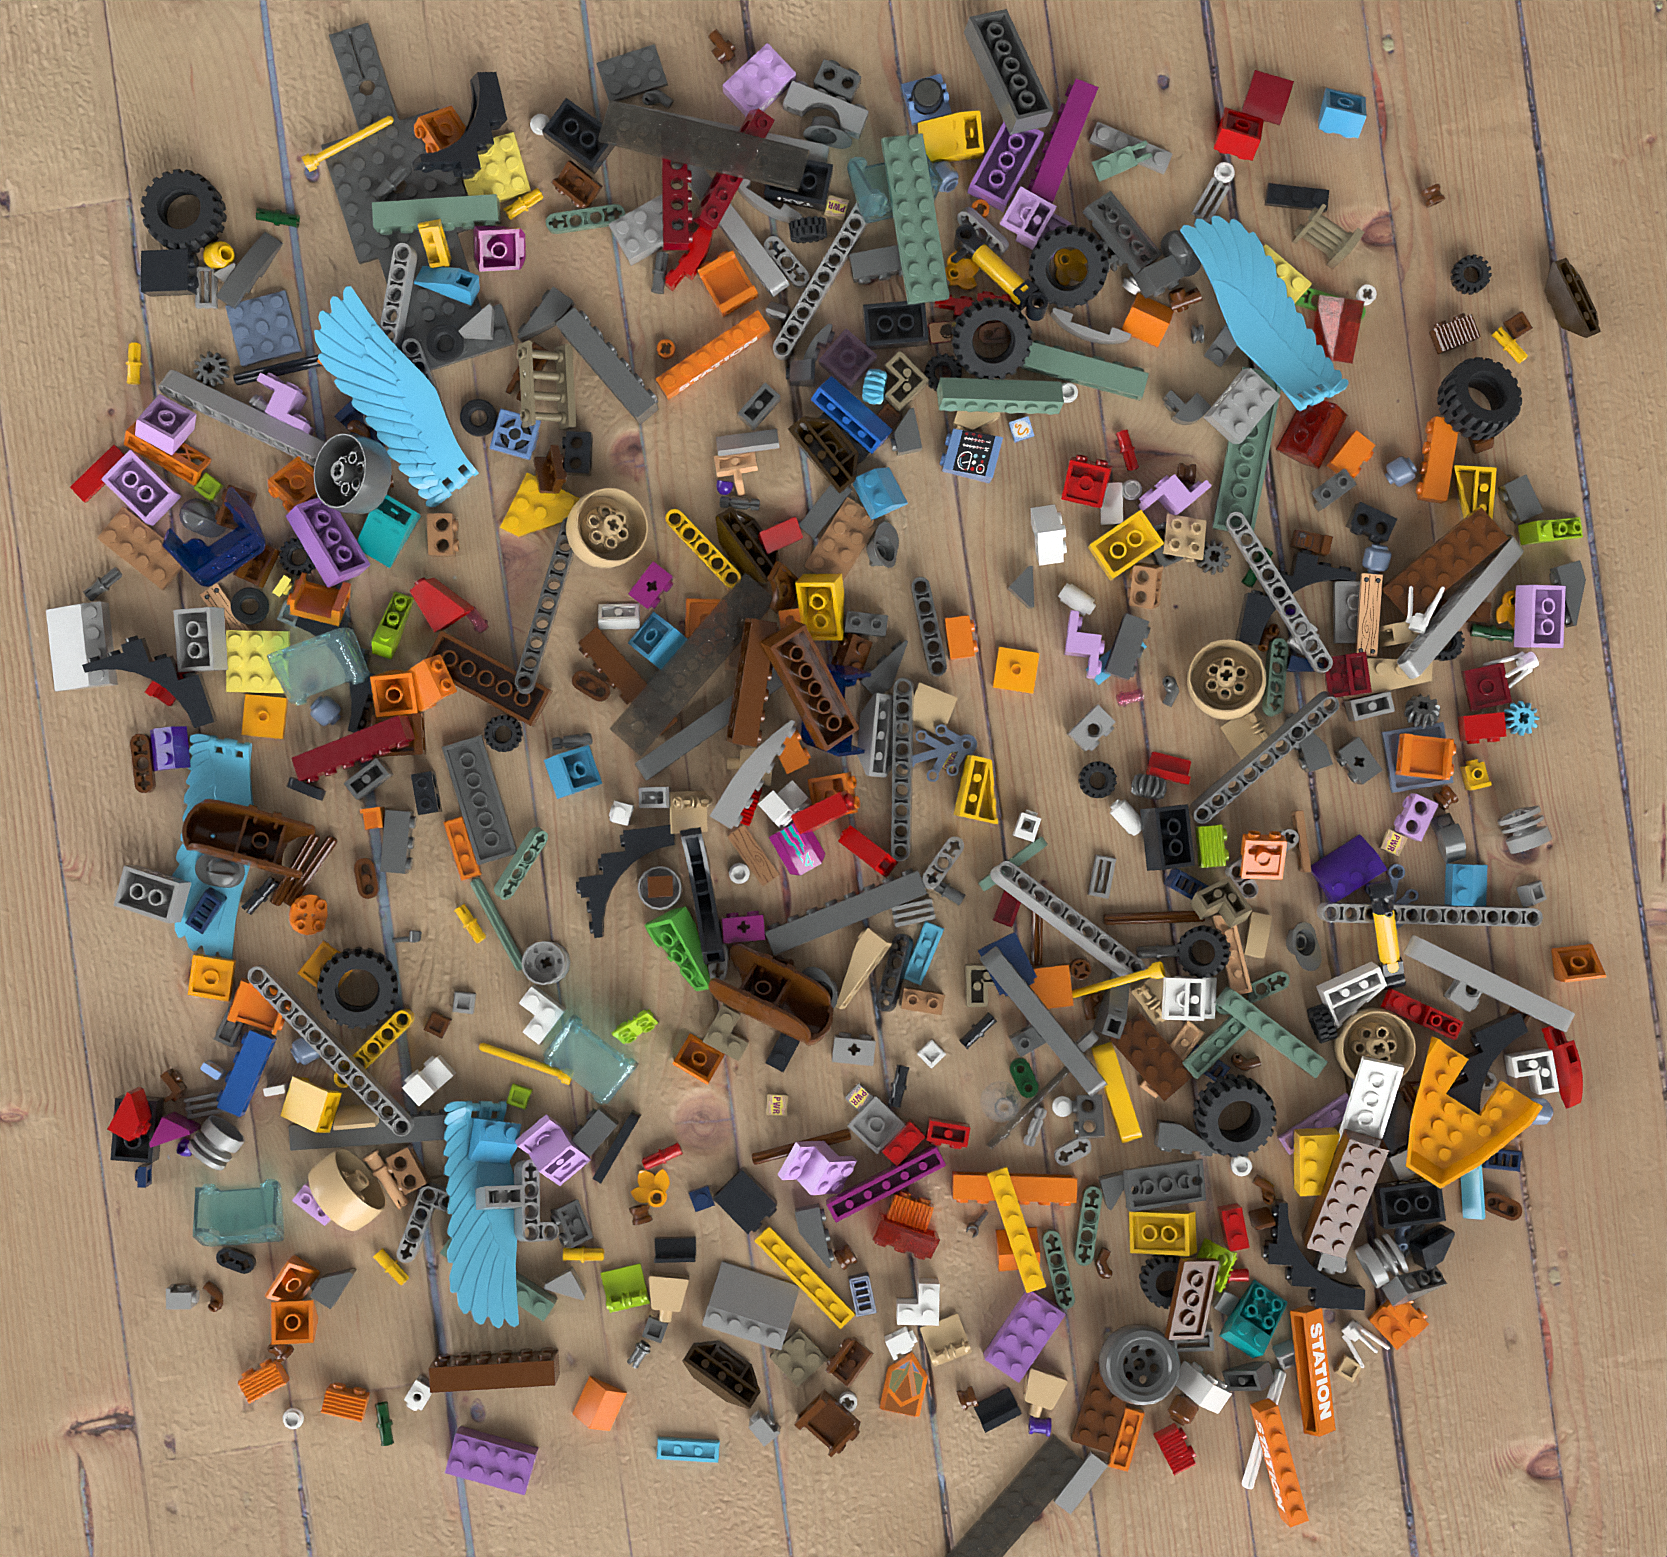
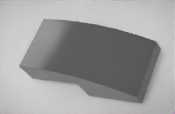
M827 324L814 337L803 360H817L820 353V348L817 347L826 348L827 343H832L835 332L832 331V324Z

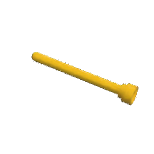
M387 116L315 155L314 153L311 155L308 153L301 158L309 172L317 169V166L320 165L319 162L392 124L394 119L392 116Z
M1161 961L1154 962L1148 969L1072 990V996L1077 998L1148 977L1163 978L1166 976L1165 968Z
M480 1043L478 1046L479 1050L557 1076L562 1083L570 1085L575 1069L569 1067L559 1069L486 1043Z

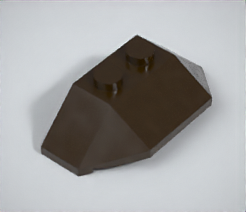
M1567 258L1553 262L1544 292L1548 303L1555 313L1557 322L1562 329L1584 338L1600 333L1597 311L1579 273L1569 264Z
M803 416L788 428L801 450L824 479L839 494L856 481L859 453L833 420Z
M733 507L718 514L715 519L719 543L742 575L763 584L768 582L767 578L775 562L779 561V553L777 550L766 555L758 539V535L763 529L755 518L737 511Z
M719 1340L693 1343L682 1360L695 1380L728 1403L750 1409L761 1392L752 1364Z

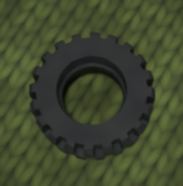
M174 169L172 174L168 171L163 172V177L160 179L156 176L152 180L154 184L151 187L149 185L146 187L147 195L142 196L141 199L144 207L140 208L141 215L144 217L142 221L151 236L169 250L189 249L194 253H199V248H205L211 241L217 242L219 239L217 234L219 232L223 233L225 227L222 225V222H226L227 215L223 212L226 210L225 203L221 200L222 196L215 187L199 173L195 174L187 169L184 172L181 169ZM184 195L196 196L201 204L197 220L187 228H172L167 220V213L171 203Z
M1075 225L1059 226L1047 232L1035 245L1029 259L1028 273L1029 277H1031V282L1038 287V292L1047 296L1048 304H1056L1059 308L1064 306L1075 308L1077 305L1082 306L1101 291L1109 270L1108 253L1104 249L1103 242L1098 240L1095 233H1090L1082 226L1080 228L1075 227ZM1064 247H1073L1080 250L1088 261L1086 277L1074 286L1059 284L1050 273L1049 264L1051 257L1056 251Z
M988 297L983 298L982 301L976 300L972 302L973 305L970 307L966 306L962 310L961 316H957L955 320L956 325L952 328L953 338L951 342L956 358L967 372L974 374L979 379L994 380V378H999L1001 380L1006 378L1005 375L1015 374L1016 369L1019 366L1022 368L1025 364L1024 359L1029 357L1031 352L1029 348L1032 346L1033 339L1031 338L1032 331L1028 320L1017 307L1008 301H1003L1001 298L990 299ZM988 320L1003 322L1008 327L1011 335L1010 344L1001 355L993 358H985L975 351L972 341L973 334L978 326Z
M1483 357L1469 358L1458 364L1443 379L1438 389L1437 403L1441 406L1439 408L1440 414L1444 415V421L1447 425L1450 424L1453 427V431L1460 432L1461 436L1466 438L1470 436L1473 440H1487L1500 434L1519 415L1521 411L1520 406H1522V397H1520L1522 395L1521 387L1517 386L1518 380L1516 377L1513 378L1512 372L1502 367L1503 364L1500 362L1495 363L1490 358H1485L1484 360ZM1468 387L1483 393L1490 403L1491 410L1477 405L1471 398Z
M355 947V949H343L341 953L337 952L326 962L318 980L317 997L320 1000L322 1010L326 1011L327 1017L330 1020H336V1024L340 1026L343 1024L348 1025L350 1029H354V1027L363 1029L367 1028V1025L372 1024L374 1026L378 1024L379 1020L385 1019L397 999L398 980L393 964L390 960L387 961L384 958L385 955L380 952L376 953L371 948L362 949V947ZM353 969H362L370 972L376 978L378 992L369 1004L354 1006L346 1003L340 997L338 983L346 972Z
M1227 1074L1226 1078L1219 1076L1215 1078L1216 1082H1208L1206 1084L1207 1088L1199 1092L1200 1099L1195 1100L1194 1107L1196 1110L1193 1111L1195 1127L1208 1146L1223 1156L1228 1154L1230 1157L1235 1158L1238 1154L1244 1157L1248 1156L1250 1151L1253 1153L1257 1152L1261 1144L1265 1146L1268 1142L1266 1140L1267 1137H1272L1274 1133L1272 1126H1276L1277 1119L1274 1116L1277 1113L1276 1108L1273 1106L1274 1102L1260 1084L1252 1078L1247 1079L1245 1075L1238 1074L1237 1078L1234 1074ZM1235 1101H1247L1250 1103L1251 1112L1249 1118L1242 1126L1233 1130L1219 1128L1218 1119L1220 1113L1228 1104Z

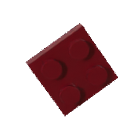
M1504 662L1461 671L1470 711L1512 703L1508 680L1505 677Z

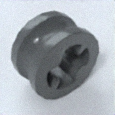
M1202 324L1199 327L1191 326L1192 344H1196L1197 341L1204 343V327Z

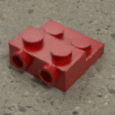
M1077 454L1076 457H1072L1069 462L1061 499L1101 509L1112 466L1108 465V461L1096 459V462L1089 461L1088 456Z

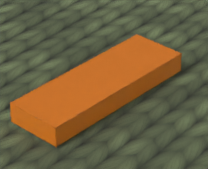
M463 816L444 821L443 823L461 881L482 875L480 866L476 862Z
M1125 1406L1113 1449L1107 1463L1109 1467L1128 1472L1145 1415L1143 1410Z

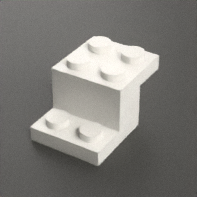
M1196 976L1164 977L1162 1019L1194 1021L1215 1019L1216 1004L1214 1002L1216 1001L1217 978H1197Z

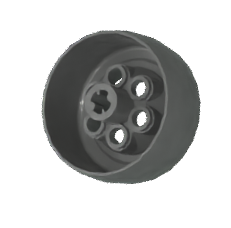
M345 433L333 436L323 445L315 462L314 485L319 499L328 507L343 513H370L382 503L390 486L392 472L389 455L379 442L366 436Z
M1131 1324L1115 1330L1107 1337L1099 1353L1098 1364L1104 1384L1116 1397L1130 1404L1149 1405L1163 1400L1171 1393L1179 1378L1180 1360L1175 1345L1160 1330L1149 1325ZM1137 1346V1351L1132 1353L1131 1348ZM1150 1348L1152 1354L1147 1357L1145 1351ZM1135 1359H1137V1361H1139L1140 1364L1139 1366L1136 1365L1134 1368L1133 1362ZM1151 1364L1156 1365V1371H1150ZM1126 1372H1131V1379L1128 1380L1126 1378ZM1145 1375V1383H1140V1376Z

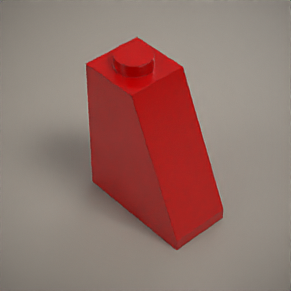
M423 577L414 583L415 586L409 590L434 633L447 629L475 610L471 604L436 578L426 579Z
M847 790L842 791L793 814L791 818L799 834L816 831L855 810V801Z
M851 825L842 831L838 842L887 878L898 864V861Z

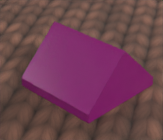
M174 1111L162 1117L149 1143L150 1148L190 1135L201 1129V1124L187 1119V1117Z

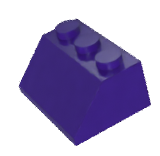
M1360 834L1311 865L1312 875L1328 900L1334 903L1388 870L1377 852Z

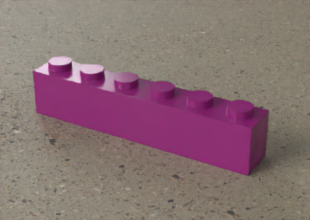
M1077 78L1073 85L1069 83L1065 96L1068 97L1066 104L1061 103L1057 113L1061 117L1058 123H1053L1050 131L1053 137L1051 142L1046 141L1042 153H1045L1043 161H1038L1035 172L1038 173L1035 180L1031 178L1027 189L1051 204L1054 201L1099 88Z
M931 1145L904 1159L898 1166L894 1164L827 1199L826 1205L837 1223L945 1167L946 1163L937 1145Z

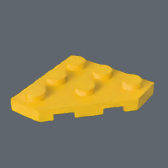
M526 473L500 528L517 537H522L529 533L562 523L568 517L572 507L580 498L562 489L559 494L539 493L536 476Z

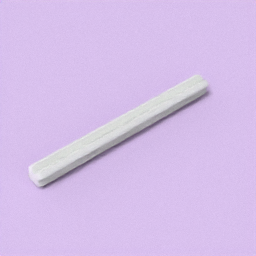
M1280 1369L1274 1371V1382L1271 1383L1267 1398H1270L1277 1405L1286 1378L1285 1371ZM1256 1433L1242 1480L1243 1487L1247 1489H1253L1263 1457L1258 1433Z

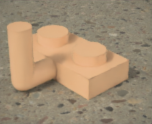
M755 451L714 456L717 478L734 475L737 495L743 497L745 489L742 473L758 471Z

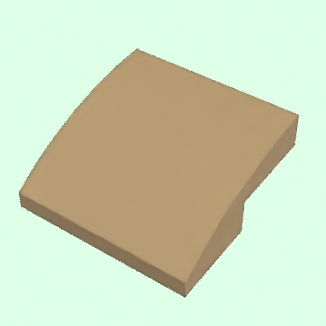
M919 683L914 695L913 725L936 734L935 728L937 725H947L958 698ZM941 726L937 729V732L943 734L945 728Z
M367 1104L340 1106L335 1116L333 1130L376 1127L379 1124V1117Z

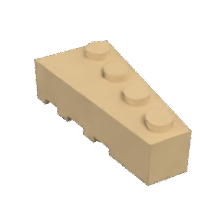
M1367 658L1372 693L1344 696L1343 700L1432 681L1433 661L1420 676L1409 679L1397 664L1398 659Z

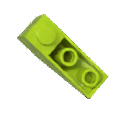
M1580 517L1534 521L1518 525L1521 545L1583 537Z
M394 592L372 639L373 654L392 660L413 605V597Z

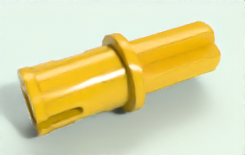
M535 188L522 198L519 196L517 201L503 209L509 219L512 220L523 211H529L528 208L542 200L543 195L538 188Z
M1502 326L1491 335L1504 348L1503 351L1506 350L1517 363H1522L1528 357L1524 350L1515 342L1516 339L1513 340Z
M131 342L128 345V362H126L128 384L140 385L141 383L140 370L141 366H143V363H141V344Z
M466 904L454 910L464 924L463 928L467 929L475 943H480L486 938V935L476 922L478 919H474Z
M582 1246V1248H563V1261L576 1260L582 1263L584 1261H603L605 1256L603 1248H585V1246Z
M383 1248L373 1256L385 1269L384 1272H388L399 1285H403L409 1279V1276L397 1264L398 1261H394Z

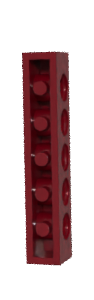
M759 108L749 111L692 216V220L706 230L717 229L775 119Z
M662 122L663 250H688L689 243L693 241L692 230H688V223H692V210H688V203H692V190H688V183L692 181V172L687 170V163H691V150H687V143H691V130H687V122ZM679 144L681 148L674 149L671 145ZM677 163L680 164L682 167L680 169H674L672 165ZM678 183L682 188L674 189L672 185ZM678 203L682 205V208L674 209L672 205ZM678 223L681 224L683 228L677 230L674 229L672 225Z

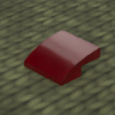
M1254 70L1241 112L1262 118L1265 122L1280 125L1294 81Z
M1366 652L1331 657L1333 665L1331 669L1324 673L1326 691L1336 698L1372 693ZM1322 658L1323 669H1325L1328 663L1326 659Z

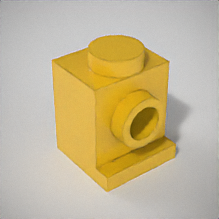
M1473 759L1466 761V765L1460 767L1466 790H1476L1492 785L1488 778L1485 762ZM1476 770L1478 771V778L1474 776Z

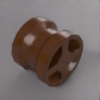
M1440 184L1432 185L1420 192L1421 197L1426 201V208L1445 200V196L1440 192Z
M1178 464L1176 476L1182 483H1195L1196 464Z
M1447 785L1443 786L1439 793L1435 792L1432 795L1434 801L1444 811L1449 809V805L1459 801L1457 795Z
M1076 958L1070 963L1069 971L1076 979L1083 980L1090 975L1091 966L1086 960Z
M649 1203L629 1208V1212L633 1215V1225H641L653 1220L652 1215L648 1211L650 1208Z
M849 1244L844 1245L842 1250L834 1251V1255L843 1270L849 1264L858 1262Z
M270 1343L267 1350L275 1355L277 1362H282L293 1353L294 1347L291 1344L271 1345Z
M972 1386L968 1387L965 1391H956L963 1411H966L971 1406H979Z

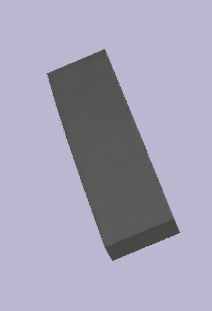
M264 232L238 263L216 297L236 309L245 293L249 294L258 278L263 277L283 243Z

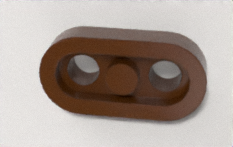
M1001 321L985 323L978 330L979 339L985 344L1010 342L1011 335L1005 333V329L1008 327ZM990 329L992 331L991 336L986 337L985 331Z
M580 670L572 677L574 688L595 701L603 702L610 697V686L589 672ZM582 677H585L587 680L584 685H581L579 682ZM599 688L604 689L603 695L597 694Z
M361 858L354 865L357 889L361 897L371 899L376 897L380 891L376 864L370 858ZM364 864H367L369 866V870L367 872L363 870ZM368 884L373 887L371 892H368L366 889Z
M1493 1191L1484 1193L1486 1211L1510 1221H1515L1521 1217L1522 1206L1517 1201ZM1493 1198V1203L1489 1205L1488 1200ZM1509 1206H1512L1511 1212H1507Z

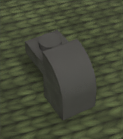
M1227 323L1204 355L1219 367L1224 364L1237 346Z
M1172 390L1162 399L1164 406L1169 411L1176 413L1171 420L1180 425H1191L1197 422L1212 407L1198 393L1186 404Z
M1450 813L1432 818L1430 825L1438 838V850L1445 863L1448 864L1466 858V843L1459 823L1455 824Z

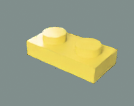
M285 574L272 593L279 597L282 594L287 595L294 585L291 583L293 578Z

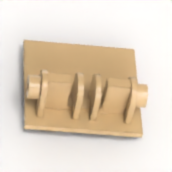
M1167 514L1163 554L1185 557L1187 562H1194V559L1203 560L1207 521Z
M1256 707L1243 717L1232 719L1220 727L1241 760L1273 733Z
M706 791L669 792L671 834L701 827L702 832H708L707 807L712 805V797L706 795Z
M1165 969V977H1171ZM1150 977L1131 992L1156 1025L1160 1021H1165L1162 1019L1163 978L1156 979Z
M958 1313L939 1320V1326L926 1325L920 1328L934 1367L972 1352Z

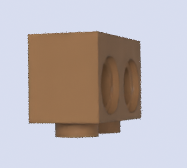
M427 514L428 555L430 557H456V551H459V539H456L455 531L459 530V522L454 514ZM442 520L448 521V527L445 530L439 529V523ZM447 540L449 547L441 551L439 548L440 543Z
M1142 562L1133 565L1130 570L1132 582L1128 590L1129 606L1154 609L1160 605L1162 565ZM1143 571L1148 573V580L1143 578ZM1141 591L1145 592L1146 600L1141 598Z
M903 986L900 1008L942 1015L945 994Z
M412 1144L386 1158L388 1171L394 1174L397 1179L395 1181L397 1188L400 1192L403 1191L405 1195L430 1181ZM401 1156L405 1158L406 1165H399L397 1163V1157ZM407 1175H413L416 1183L410 1184L407 1181Z

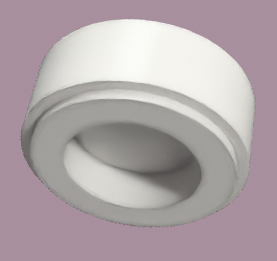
M1238 1155L1236 1158H1232L1230 1168L1236 1175L1246 1176L1252 1169V1163L1246 1156Z

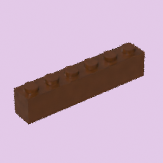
M597 626L578 642L581 646L579 651L586 658L590 656L593 659V667L600 674L604 672L607 675V683L613 689L617 687L622 694L619 695L627 705L631 703L635 707L633 712L640 720L644 718L649 723L646 727L654 736L656 734L662 736L679 721Z

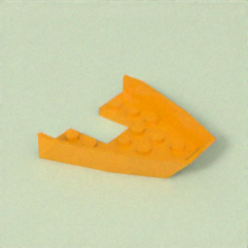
M1431 1036L1411 1117L1406 1167L1441 1189L1483 1164L1529 1127L1543 1106L1500 1080L1480 1113L1476 1114L1446 1094L1468 1061V1058L1444 1044L1440 1039Z

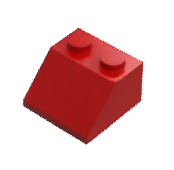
M1225 107L1213 149L1222 154L1228 153L1242 160L1253 161L1261 142L1264 119Z
M137 1087L126 1093L107 1130L127 1141L139 1138L142 1134L145 1135L151 1126L149 1121L152 1118L144 1088Z

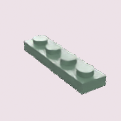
M1230 1016L1182 1062L1194 1078L1198 1079L1249 1029L1233 1016Z

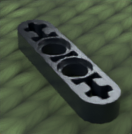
M897 934L892 941L876 998V1006L881 1011H893L897 1005L913 948V939L907 934ZM900 940H904L906 946H902ZM897 951L904 952V955H902V954H896V952H897ZM896 957H899L902 964L896 969L893 961ZM890 977H894L896 980L894 988H889L888 986ZM885 991L893 992V994L885 993ZM887 999L890 1002L889 1005L884 1004L883 1000Z
M632 1110L593 1176V1180L600 1184L603 1182L641 1117L640 1113Z

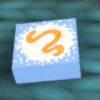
M1028 416L1008 423L1014 443L1035 436Z
M210 1060L204 1062L200 1068L201 1071L216 1080L222 1078L227 1072Z

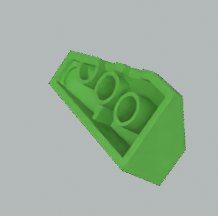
M686 906L672 909L647 922L644 926L658 948L661 946L668 953V960L670 962L674 961L681 968V975L694 990L709 989L710 976L707 965L704 964L696 924Z

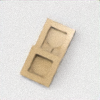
M1256 912L1250 913L1248 933L1245 936L1244 955L1264 959L1272 916Z

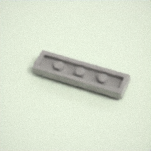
M1097 122L1089 141L1090 144L1111 153L1129 145L1133 146L1142 142L1140 139L1100 122ZM1149 143L1144 148L1133 151L1135 159L1151 152L1153 157L1137 164L1163 175L1172 157V153Z

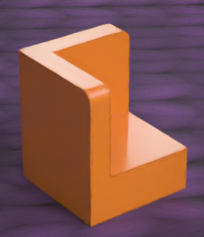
M385 807L359 809L360 814L363 813L365 830L384 827Z

